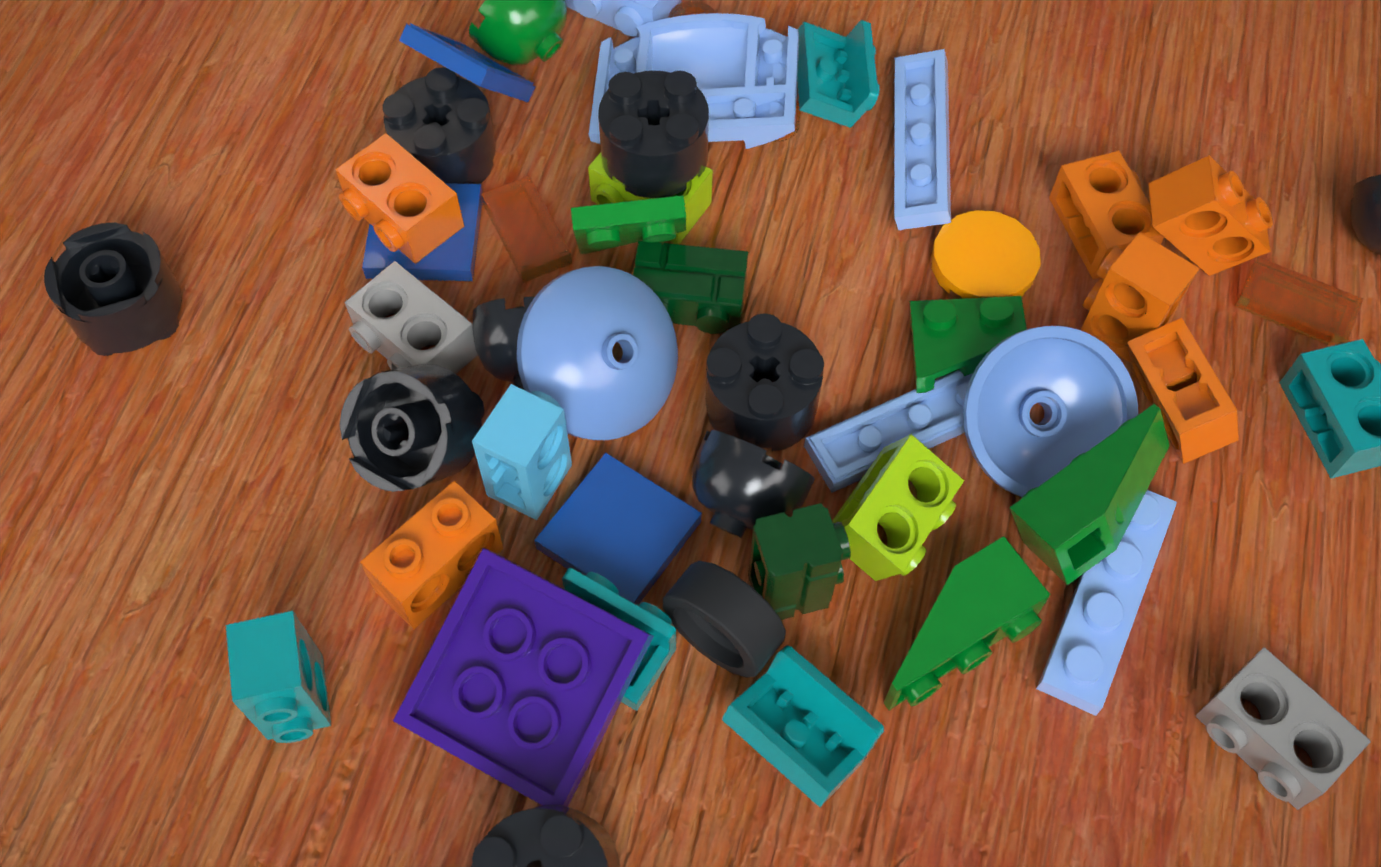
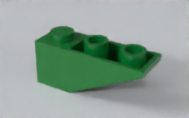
M1156 404L1151 405L1135 418L1125 421L1117 431L1089 451L1075 457L1068 466L1039 487L1029 490L1022 499L1009 507L1023 543L1067 585L1117 549L1170 446L1161 409Z
M1004 536L954 566L889 688L884 700V705L888 710H891L907 700L911 707L920 704L940 689L942 684L938 679L956 668H958L961 674L972 671L992 655L993 652L989 648L1006 636L1012 643L1017 642L1041 624L1042 620L1038 614L1048 600L1050 593Z

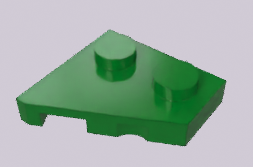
M684 195L571 208L573 231L580 254H589L632 244L639 240L650 243L665 242L676 238V233L686 231Z
M1022 296L910 301V327L916 393H926L933 390L935 379L958 369L964 376L974 373L985 355L999 342L1015 333L1027 330Z

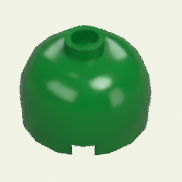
M485 0L478 9L485 19L482 21L479 29L472 22L469 27V37L495 60L513 66L528 64L538 57L545 62L560 49L564 42L559 35L566 24L567 5L565 0Z

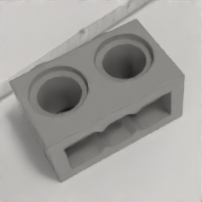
M396 261L391 263L345 301L353 324L349 327L352 337L368 353L372 354L377 350L387 358V364L391 370L419 364H433L457 374L478 355L474 344L473 324ZM395 314L394 316H391V317H388V318H384V317H386V316H388V315ZM436 345L435 347H433V348H431V349L421 350L422 348H424V347H426V346Z
M1265 647L1249 660L1195 715L1206 726L1209 736L1217 745L1230 753H1236L1258 773L1259 781L1269 793L1282 801L1289 802L1297 810L1323 795L1371 742ZM1240 698L1246 699L1256 706L1261 720L1250 716L1244 710ZM1293 745L1301 747L1308 753L1312 760L1313 768L1306 766L1298 759Z

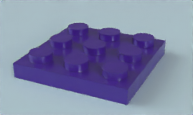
M483 548L393 721L543 806L563 805L568 807L654 636L514 562Z

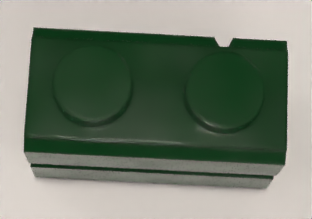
M638 241L633 276L643 281L654 291L665 306L673 324L696 326L699 330L708 334H721L741 324L748 251Z
M821 503L795 509L791 517H788L783 512L756 519V525L753 526L748 577L751 587L771 605L781 620L794 617L795 610H799L802 614H807L829 608L835 585L844 582L841 561L850 559L851 556L850 544L843 524L841 522L833 523L828 508H825Z

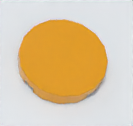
M975 210L955 216L951 219V223L942 226L932 248V271L939 285L948 293L952 290L955 294L962 296V299L1007 296L1023 297L1025 292L1032 286L1041 266L1040 248L1031 231L1018 220L996 211Z

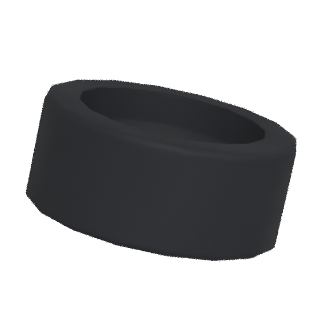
M697 561L691 564L663 597V610L670 617L672 625L700 653L733 674L746 678L757 676L784 641L786 630L780 617L771 605L745 581L714 563Z

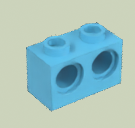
M511 384L472 440L486 495L538 520L572 466L564 409L561 408L555 399L541 391L534 390L529 393Z

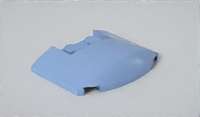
M724 13L693 14L661 19L636 26L638 37L632 38L616 48L613 47L611 37L601 42L589 127V137L592 142L600 144L599 105L603 95L609 89V81L614 75L621 72L634 74L642 71H666L671 73L680 70L692 74L696 78L697 87L705 96L709 108L708 142L744 140L746 149L777 140L795 131L799 51L798 29L788 26L787 37L771 29H766L765 18Z

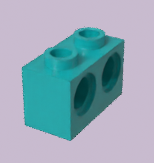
M1363 339L1301 353L1279 384L1330 478L1381 466L1380 362L1374 359Z
M294 611L226 625L232 701L267 740L273 739L279 743L298 742L311 737L315 729L331 726L323 655Z

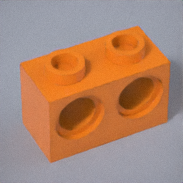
M387 133L335 169L343 191L339 194V199L346 211L357 221H361L363 218L368 221L386 248L392 252H396L399 249L415 264L464 227L457 193Z
M1120 151L1061 165L1049 199L1093 280L1101 278L1097 276V272L1115 246L1125 250L1139 232L1162 244L1165 237L1153 228L1151 204L1141 189L1140 179L1137 173L1129 168Z
M1210 155L1148 183L1153 228L1207 275L1211 276L1271 252L1267 229L1272 227L1273 220L1267 204L1262 198L1251 196L1244 189L1238 175L1232 170L1227 172Z
M1139 232L1125 250L1115 246L1100 266L1097 276L1101 277V279L1089 292L1082 305L1089 310V313L1081 331L1096 337L1114 353L1130 362L1127 342L1171 321L1200 268Z
M1182 318L1127 342L1132 373L1149 404H1156L1161 409L1167 436L1183 464L1239 440L1237 409Z
M453 481L362 559L360 564L374 591L414 630L464 585L483 548L499 554L504 548L496 519L459 484Z

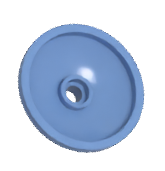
M604 266L584 267L556 277L545 285L531 301L524 314L518 333V371L525 391L529 393L534 390L541 391L555 399L561 408L564 409L567 433L569 435L589 440L617 439L645 426L655 417L666 402L677 372V338L673 323L665 306L654 291L643 281L616 268ZM616 342L621 345L623 350V356L619 362L614 359L612 349Z
M1042 326L1023 330L1007 337L985 355L976 367L966 390L963 424L968 446L985 474L1006 491L1023 497L1029 490L1039 487L1068 466L1075 457L1089 451L1117 431L1125 421L1135 418L1138 415V401L1129 372L1116 353L1106 344L1078 329L1064 326ZM1036 403H1039L1044 409V418L1038 424H1035L1030 418V410Z

